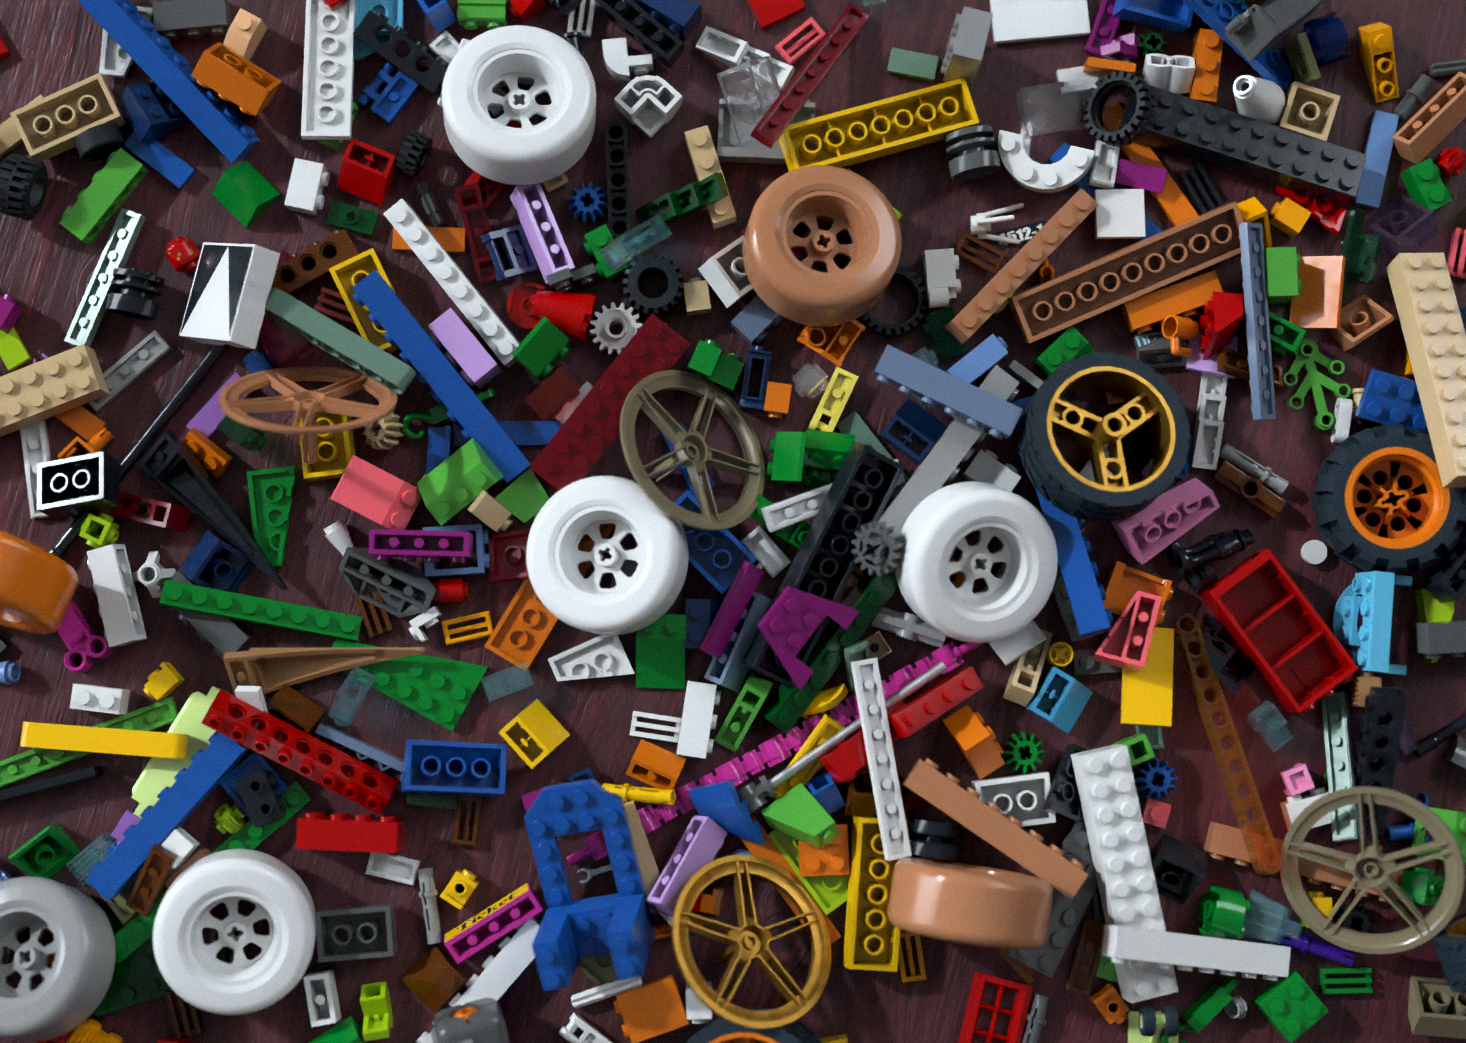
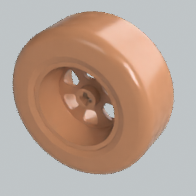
M827 165L806 166L787 172L777 178L762 192L756 201L744 234L743 263L748 280L754 291L773 311L803 325L816 327L836 326L857 319L880 300L897 269L901 255L902 237L899 220L891 203L869 180L855 172L840 167ZM817 221L832 224L830 230H821L818 228ZM798 224H805L810 231L807 238H801L793 234V230ZM843 231L849 237L852 244H839L836 235ZM804 248L807 257L800 262L792 254L791 249ZM837 254L847 256L851 260L844 269L838 268L833 261ZM814 262H821L825 264L827 273L810 268Z
M903 858L894 867L888 918L895 927L924 936L987 947L1033 950L1042 947L1047 939L1053 889L1046 880L1012 871L943 860Z

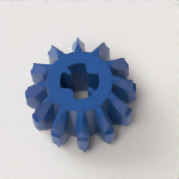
M582 182L580 183V191L572 188V193L575 196H568V202L573 203L568 206L570 212L575 211L573 217L576 220L582 216V222L587 223L588 217H591L592 222L595 223L597 222L596 214L602 218L605 216L601 209H608V203L603 202L608 199V196L605 193L601 194L603 190L601 186L594 189V183L590 182L588 188H585ZM587 198L592 200L593 205L590 203V207H585L583 201L587 202Z
M1152 758L1151 764L1148 761L1143 762L1145 770L1141 768L1136 769L1138 773L1142 774V777H1136L1134 781L1142 782L1137 790L1139 792L1146 790L1144 797L1149 799L1153 794L1154 800H1160L1161 794L1165 798L1169 797L1167 788L1175 791L1176 787L1170 783L1171 781H1177L1178 777L1170 776L1175 771V768L1168 767L1166 769L1168 764L1166 760H1162L1159 764L1157 758ZM1153 774L1160 775L1158 779L1159 784L1151 782L1154 779Z

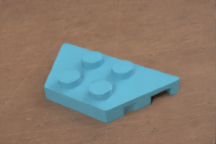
M356 0L355 30L369 10L373 13H376L378 10L389 18L387 23L393 28H396L398 25L404 29V0ZM380 30L377 34L379 42H387L390 38V32L387 30ZM355 37V60H361L375 53L374 50Z

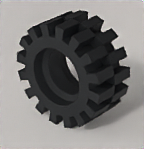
M415 130L411 131L406 137V141L403 142L402 149L399 150L400 154L397 156L395 164L396 170L416 178L420 171L423 170L427 157L430 155L433 143L432 138Z

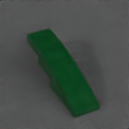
M714 173L699 182H692L675 192H668L636 211L644 233L697 212L729 196L722 173Z

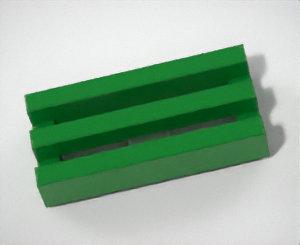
M1371 967L1320 968V991L1322 994L1372 993ZM1364 973V977L1326 978V974ZM1364 983V987L1326 988V984Z

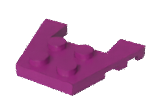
M787 586L757 626L778 656L784 669L790 675L794 685L801 689L814 671L796 658L798 652L826 616L846 630L859 614V611Z

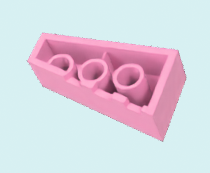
M1194 478L1162 493L1146 509L1131 517L1126 516L1125 519L1111 521L1126 551L1143 565L1217 510L1220 505L1213 491L1200 480Z

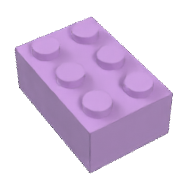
M451 307L428 325L432 331L429 334L431 339L441 350L444 347L448 350L444 353L456 369L459 366L463 368L459 373L471 387L476 384L481 389L502 372L498 364Z

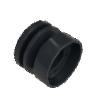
M114 268L112 275L122 280H112L110 285L120 289L121 292L108 294L105 310L134 319L157 321L160 304L150 300V296H162L163 291L154 287H163L165 279L141 269Z

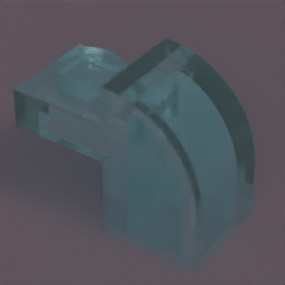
M527 662L498 671L481 679L489 702L535 685Z
M1267 700L1263 701L1246 715V720L1251 728L1260 735L1268 748L1274 753L1293 738L1285 726L1287 723L1276 706Z

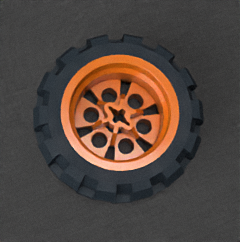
M1383 424L1379 427L1366 428L1341 442L1333 449L1329 457L1322 462L1315 477L1317 479L1315 491L1312 492V511L1316 512L1318 520L1316 527L1323 541H1327L1335 550L1334 554L1348 565H1355L1361 568L1363 572L1381 571L1395 573V575L1421 571L1437 563V560L1443 555L1450 553L1461 539L1459 536L1463 526L1466 525V487L1443 488L1429 432L1420 428H1406L1402 424ZM1391 462L1399 464L1395 477H1390ZM1375 472L1383 475L1384 482L1382 485H1378L1373 481ZM1361 475L1367 480L1369 487L1358 482ZM1399 477H1404L1408 480L1406 490L1398 486ZM1422 484L1425 485L1427 493L1413 495L1414 491L1411 490ZM1359 491H1364L1368 496L1365 504L1360 503L1357 499ZM1389 495L1391 497H1399L1393 504H1382L1383 501L1389 498ZM1408 500H1413L1417 504V510L1414 513L1410 512L1406 507ZM1364 507L1366 512L1357 516L1354 508ZM1367 514H1372L1376 517L1374 527L1366 523ZM1410 516L1422 524L1415 529L1407 518ZM1393 518L1398 519L1401 523L1399 531H1394L1390 526ZM1382 524L1386 530V538L1378 536Z

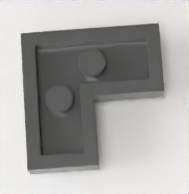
M593 263L570 272L568 267L546 276L551 290L555 292H570L572 290L571 287L581 284V286L589 285L595 281L594 278L598 277Z

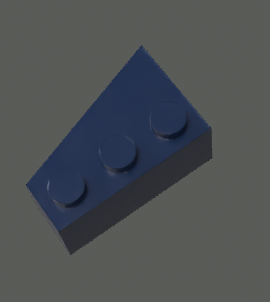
M633 0L677 38L680 37L684 41L702 19L701 3L697 0L693 4L687 0Z

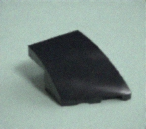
M1205 612L1202 616L1208 660L1220 682L1236 695L1253 673L1255 667L1235 654L1240 646L1221 634L1220 631L1224 625Z

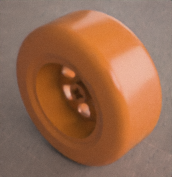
M0 531V625L33 634L46 635L54 633L60 628L77 589L79 579L76 571L67 562L47 550L19 537Z

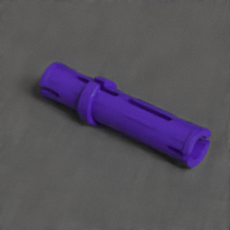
M1284 929L1279 931L1278 936L1288 938V940L1277 938V945L1291 947L1298 950V953L1305 954L1306 952L1349 967L1353 964L1354 960L1344 958L1343 956L1354 958V951L1310 939L1309 935L1306 934L1300 936Z

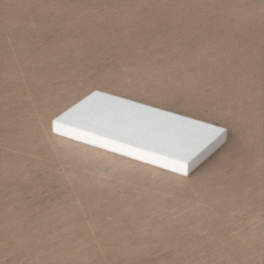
M989 0L990 11L993 13L992 29L994 44L1090 34L1087 0Z

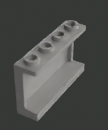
M725 96L724 99H719L717 145L719 162L786 164L779 139L770 149L750 136L753 129L777 98H773L772 101H763L761 97H749L748 100H739L736 96ZM808 99L790 124L815 118L816 103H811V100Z

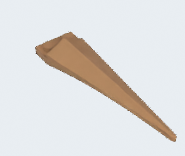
M250 648L249 651L225 652L223 661L234 694L237 686H261L263 694L281 689L284 684L291 686L364 665L423 654L426 648Z

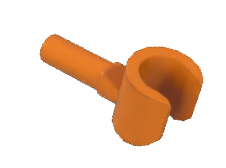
M1048 257L1042 262V267L1040 268L1041 283H1043L1044 276H1050L1051 279L1054 278V268L1049 265Z

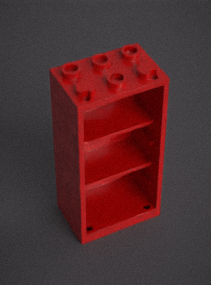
M1269 548L1254 552L1219 578V581L1208 586L1205 591L1199 594L1216 619L1224 625L1223 628L1234 643L1240 646V651L1249 663L1255 667V671L1287 713L1298 714L1302 712L1305 714L1315 707L1314 702L1320 697L1325 699L1335 692L1334 687L1340 682L1345 684L1355 677L1353 673L1359 668Z

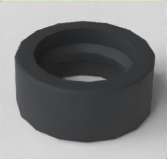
M105 123L91 127L81 132L74 139L78 153L84 161H95L108 157L125 144L118 126L114 123Z

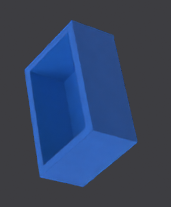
M1115 0L1112 17L1181 34L1191 26L1193 10L1182 0Z

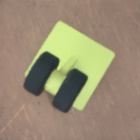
M1143 1005L1139 1011H1128V1043H1161L1160 1037L1162 1032L1165 1036H1169V1043H1178L1179 1016L1175 1006H1164L1162 1011H1155L1153 1006Z

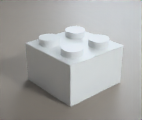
M744 235L713 255L698 269L727 308L754 290L748 280L743 263Z

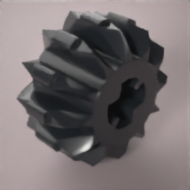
M1342 903L1340 906L1341 912L1337 911L1334 916L1339 918L1347 906ZM1359 903L1350 911L1341 923V926L1358 932L1373 934L1374 931L1369 928V925H1373L1376 922L1373 919H1368L1372 915V911L1369 909L1365 910V904ZM1352 917L1357 919L1354 921L1355 927L1350 926L1352 924Z

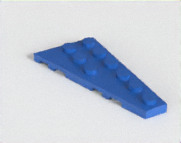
M1182 0L1265 80L1275 82L1283 91L1287 90L1293 73L1278 50L1271 49L1270 47L1253 61L1248 62L1225 36V27L1237 15H1242L1249 9L1244 0Z

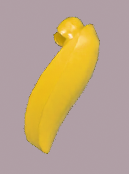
M843 683L837 687L820 691L802 714V717L809 719L808 715L813 717L814 714L825 712L838 705L848 693L845 684Z

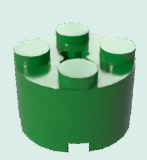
M1213 885L1208 886L1207 888L1210 891L1209 893H1203L1198 907L1197 920L1202 921V927H1198L1199 932L1202 935L1228 940L1241 939L1245 931L1243 923L1245 915L1248 914L1250 909V901L1245 899L1240 891Z

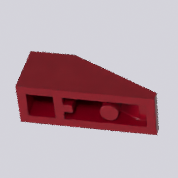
M119 492V507H114L113 515L186 533L192 509Z

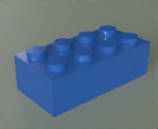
M688 490L674 502L684 509L701 514L697 499ZM682 524L688 544V561L722 595L731 587L743 561L752 565L757 561L727 529L706 531Z

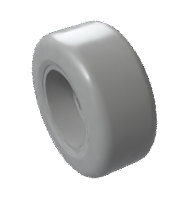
M35 876L8 879L0 882V1037L29 1042L45 1041L59 1037L82 1024L103 1000L111 983L116 961L113 929L102 908L90 896L74 887L48 878ZM30 927V940L21 944L17 938ZM48 928L53 932L55 940L45 947L40 943L43 931ZM12 949L15 952L14 960L12 963L7 964L9 953ZM55 954L52 969L47 966L48 957ZM15 971L22 975L17 989H13L8 981V976ZM37 974H41L45 981L32 991V978Z

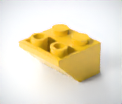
M539 699L531 703L498 732L531 769L540 764L570 736V733Z

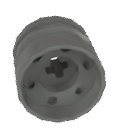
M992 126L965 127L949 133L943 138L944 146L948 147L945 151L946 155L956 157L948 163L952 180L976 179L1001 169L998 152L996 150H987L996 144L995 138L992 137L994 134Z

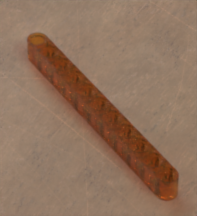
M1184 613L1174 619L1171 628L1174 629V639L1251 863L1258 874H1275L1281 868V858L1221 685L1208 660L1205 639L1197 618L1193 614ZM1181 620L1189 624L1190 629L1188 632L1181 629ZM1189 643L1197 647V655L1189 652ZM1197 667H1202L1205 670L1206 676L1204 679L1196 674ZM1206 690L1213 693V702L1205 699L1204 693ZM1214 713L1222 718L1220 726L1213 722L1212 717ZM1222 737L1227 738L1230 742L1228 750L1224 749L1221 745ZM1230 761H1234L1238 765V772L1236 774L1229 769ZM1239 785H1243L1246 788L1247 793L1244 798L1237 792ZM1248 808L1255 813L1253 822L1246 818L1245 813ZM1256 833H1260L1263 837L1261 846L1257 845L1254 841ZM1264 857H1268L1271 860L1272 865L1269 870L1263 867L1262 861Z

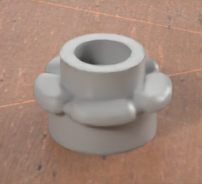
M1234 994L1232 995L1233 999L1224 1007V1010L1230 1018L1242 1019L1246 1016L1245 1012L1248 1010L1247 1003L1240 995Z

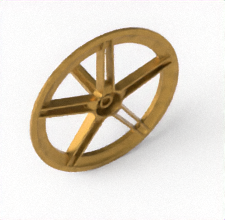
M730 855L718 858L704 865L683 886L676 901L672 918L673 948L684 979L695 995L710 1010L725 1020L743 1027L772 1029L794 1022L814 1006L821 996L829 977L831 942L823 913L801 881L780 865L764 858L751 855ZM733 875L739 927L691 913L694 902L707 885L716 879ZM750 876L763 879L781 890L793 902L800 915L764 928L758 925ZM742 883H743V889H744V895H745V900H746V906H747L748 917H746V914H745V906H744ZM801 919H803L805 922L800 926H797L774 937H772V934L770 932L773 929L782 927L784 925L793 923ZM689 921L725 931L727 936L689 923ZM807 928L811 944V964L808 977L800 990L769 950V944ZM688 930L731 945L721 951L719 956L716 957V962H720L721 967L728 965L716 993L702 978L694 963L689 947ZM751 961H754L789 1003L770 1011H752L737 1007L729 1003L748 965ZM767 961L770 963V965L773 967V969L777 972V974H776V973L771 969V967L766 963ZM738 962L741 964V967L723 999L721 998L722 993Z

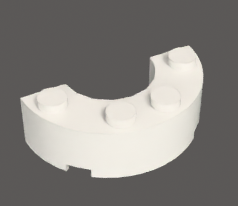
M999 130L998 148L1007 172L1018 184L1035 192L1053 193L1067 189L1086 175L1095 158L1094 150L1071 146L1067 155L1060 161L1053 164H1040L1033 161L1026 154L1023 135Z

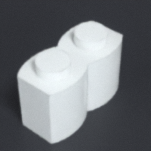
M1146 54L1141 79L1151 86L1179 95L1189 93L1196 68L1195 60L1193 57L1184 55Z

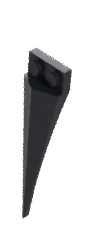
M172 430L165 431L139 465L154 483L186 507L192 509L195 514L251 560L281 590L288 589L192 450L186 448Z

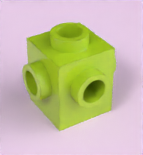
M100 512L99 516L89 513L81 525L79 536L87 539L86 544L95 548H101V546H108L116 542L119 536L118 528L120 525L113 523L114 518Z

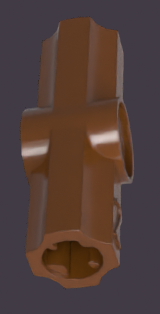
M1223 460L1213 473L1212 478L1235 493L1240 500L1248 502L1271 519H1274L1284 507L1285 500L1265 488L1258 479L1249 477L1226 460ZM1246 483L1253 487V494L1251 496L1244 492V485Z

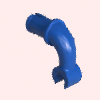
M1419 794L1420 802L1428 806V796L1426 794ZM1410 795V797L1416 799V795ZM1413 819L1412 822H1406L1405 825L1385 827L1386 840L1408 839L1413 841L1416 819Z

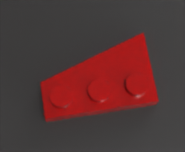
M1275 186L1274 190L1310 211V217L1336 236L1339 233L1346 212L1345 208Z

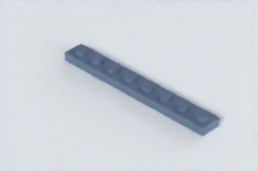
M1245 222L1239 224V240L1241 245L1242 287L1244 290V313L1246 315V338L1250 372L1249 385L1252 400L1251 411L1253 420L1276 419L1263 229L1261 223Z

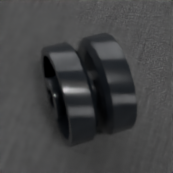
M909 817L908 830L911 833L922 835V838L909 837L912 854L935 860H959L960 847L955 843L946 842L945 840L962 838V824Z

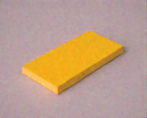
M1154 627L1145 666L1140 673L1122 668L1120 724L1156 727L1172 726L1174 629Z

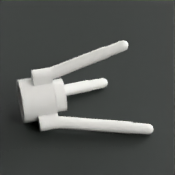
M1019 203L970 216L971 234L978 235V239L1020 244L1021 241L1018 239L986 234V232L991 231V223L1013 220L1015 218L1014 215L990 218L991 216L1023 208L1024 204Z

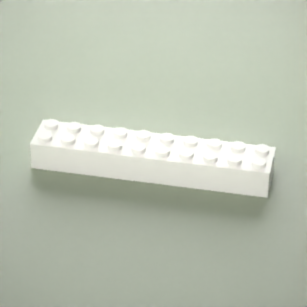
M1114 744L1070 754L1106 925L1166 932L1127 745ZM1127 959V964L1114 963L1121 998L1130 1003L1179 992L1173 964H1171V969L1155 967L1156 962H1149V966L1134 965V960Z

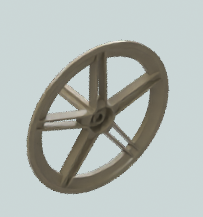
M663 370L650 374L639 381L629 392L624 402L620 418V437L627 464L647 497L676 521L700 530H725L747 519L758 505L755 501L757 495H762L765 464L758 437L742 409H739V405L716 384L686 371ZM663 390H680L700 397L688 433L660 405L652 394ZM706 402H708L707 407H706V411H705V414H704V418H703V421H702V424H701V428H700V431L698 432V431H696V430H697V427H698L700 418H701V416H702V413H703L705 404H706ZM640 408L674 445V451L644 466L638 455L635 441V423ZM714 408L726 419L733 429L741 445L744 459L707 446L705 437ZM661 463L659 466L653 469V472L651 474L646 473L645 470ZM682 466H685L688 470L701 514L689 511L675 504L656 487L651 479L655 478L656 482H661ZM706 466L745 477L744 488L738 501L725 512L718 514Z
M1361 786L1340 789L1320 797L1296 817L1282 845L1280 855L1281 881L1292 908L1312 931L1344 949L1366 954H1391L1417 947L1433 938L1448 924L1455 914L1462 897L1464 864L1459 846L1453 834L1441 818L1429 807L1398 791L1380 787ZM1363 803H1369L1373 843L1368 842V844H1366ZM1358 804L1361 852L1358 855L1303 841L1312 826L1322 817L1338 808ZM1374 804L1393 807L1410 815L1431 833L1435 841L1383 855V845H1379ZM1437 847L1440 848V850L1404 862L1396 863L1395 860ZM1303 848L1314 852L1330 855L1333 857L1345 859L1346 863L1344 864L1332 859H1328L1319 855L1302 851L1300 849ZM1443 856L1446 875L1444 888L1437 904L1424 917L1390 877V873ZM1299 857L1354 875L1328 916H1325L1315 906L1304 889L1299 872ZM1391 887L1417 917L1418 923L1387 891L1388 888ZM1352 888L1359 889L1360 891L1336 922L1332 921L1331 919ZM1368 888H1376L1411 926L1392 933L1370 934L1341 926V923Z

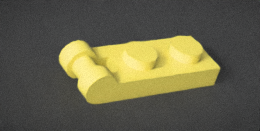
M836 367L808 429L826 432L834 431L859 376ZM822 414L831 418L829 424L820 421Z

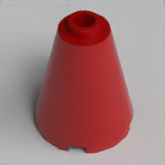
M538 290L536 295L531 294L528 308L531 309V314L537 318L542 319L545 316L557 329L579 341H585L591 325L592 314L595 311L597 296L587 293Z

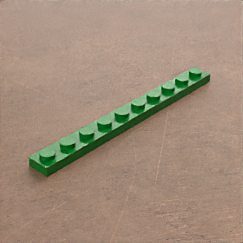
M295 781L280 794L283 795L288 806L285 809L286 816L260 828H255L250 819L238 832L230 836L212 853L231 849L255 850L309 804L313 798L298 781ZM166 892L157 899L151 914L147 918L141 914L137 915L114 935L117 964H121L153 936L155 918Z

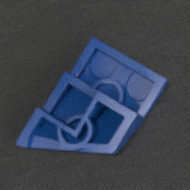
M733 779L693 787L688 790L689 796L701 816L709 817L730 835L758 844L765 842L758 820L752 821L746 800L739 801Z

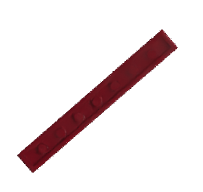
M851 3L847 6L753 129L751 137L770 149L774 146L867 23L870 15Z

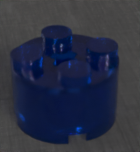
M1335 12L1305 22L1303 31L1299 32H1306L1318 68L1328 66L1350 56V49L1345 51L1344 44L1349 43L1346 30L1339 17L1334 19Z

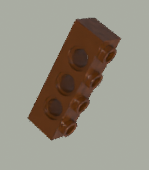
M345 229L334 230L327 235L328 238L320 243L319 241L313 242L301 254L295 253L285 259L286 262L276 268L271 289L276 287L292 297H296L331 277L329 268L360 253ZM329 249H337V254L334 258H326V253ZM314 260L316 262L314 269L306 271V263ZM289 272H293L294 279L289 283H285L284 276Z

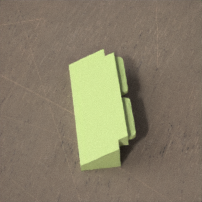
M212 686L207 695L198 691L192 693L167 732L189 735L187 759L151 757L132 788L133 795L131 798L140 803L133 813L142 819L140 814L149 805L154 806L159 800L158 794L166 786L171 787L176 782L174 779L176 774L185 767L187 769L193 763L191 758L200 749L205 750L210 744L208 740L216 731L203 725L202 721L218 694L219 688Z

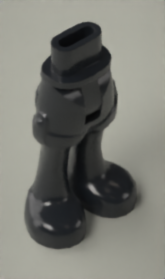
M1233 529L1232 532L1224 531L1210 534L1204 541L1190 547H1181L1179 541L1175 540L1166 547V551L1172 566L1176 567L1179 575H1184L1213 559L1222 560L1245 550L1246 545L1255 543V538L1248 529L1242 531Z

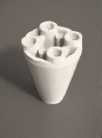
M1249 75L1240 76L1235 80L1233 93L1239 114L1273 125L1280 120V115L1285 107V94L1279 85L1273 81Z

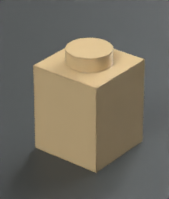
M701 277L688 279V283H684L687 316L711 313L707 281L702 280Z

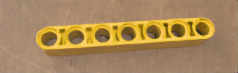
M23 722L20 746L187 759L189 735Z

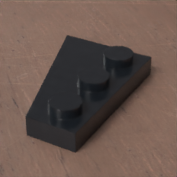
M1067 744L1042 810L1072 823H1081L1082 807L1070 754L1088 750L1076 744Z

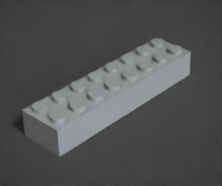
M995 365L978 385V388L1007 402H1011L1019 392L1016 387L1020 382ZM960 416L954 418L902 489H900L881 514L878 523L885 521L886 528L894 527V535L900 534L908 516L917 505L930 494L943 488L942 485L945 481L949 483L960 471L957 465L969 459L975 451L972 447L973 444H978L982 441L989 430L983 427L976 429L966 423L967 419Z

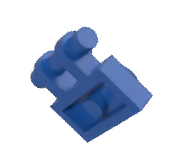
M386 63L382 69L377 70L375 73L376 77L371 84L364 87L362 90L363 94L358 101L364 106L370 100L375 101L370 110L391 125L419 89V85L400 71L392 78L390 74L394 67ZM383 83L388 84L381 95L376 93Z

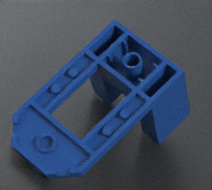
M594 779L543 787L524 816L547 905V910L532 943L543 990L568 988L580 958L607 954L612 955L618 980L643 977L656 933L649 904L646 901L647 896L623 798L614 792L610 793ZM602 829L618 893L573 900L557 836Z

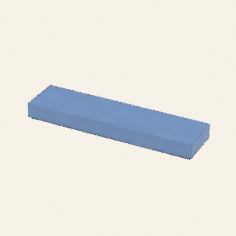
M1378 110L1373 112L1364 152L1367 158L1353 204L1372 209L1379 208L1393 146L1392 136L1395 135L1399 115Z

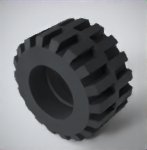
M10 154L4 159L0 165V213L27 221L34 218L43 204L48 186L47 167L44 162L17 154Z
M648 253V256L644 258L641 255L636 262L632 261L630 263V268L626 269L624 273L625 278H623V290L628 304L633 307L634 311H638L641 316H650L653 313L661 318L665 317L666 313L671 314L674 308L680 305V300L684 295L683 275L678 265L674 264L673 260L669 257L666 259L662 254L653 256V253ZM659 274L665 277L668 282V289L665 294L658 298H648L642 295L639 284L645 276Z

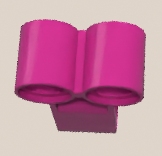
M71 600L57 632L69 649L64 657L65 666L71 671L85 672L92 667L93 657L107 658L113 653L114 647H109L104 636H95L75 602ZM99 641H102L104 648L98 654L95 646ZM80 654L83 662L77 667L75 665V657Z

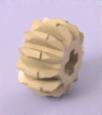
M392 411L385 418L366 425L365 431L362 433L364 436H367L365 443L372 445V448L376 450L392 449L393 445L399 444L398 437L403 436L400 428L404 426L398 423L400 416Z

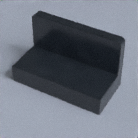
M1146 423L1135 430L1122 445L1123 456L1126 458L1125 465L1131 471L1145 478L1151 470L1154 456L1153 440Z

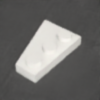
M136 6L137 11L144 18L152 21L153 8ZM103 28L99 73L105 77L125 78L133 59Z
M600 635L548 659L557 682L635 674L618 635Z

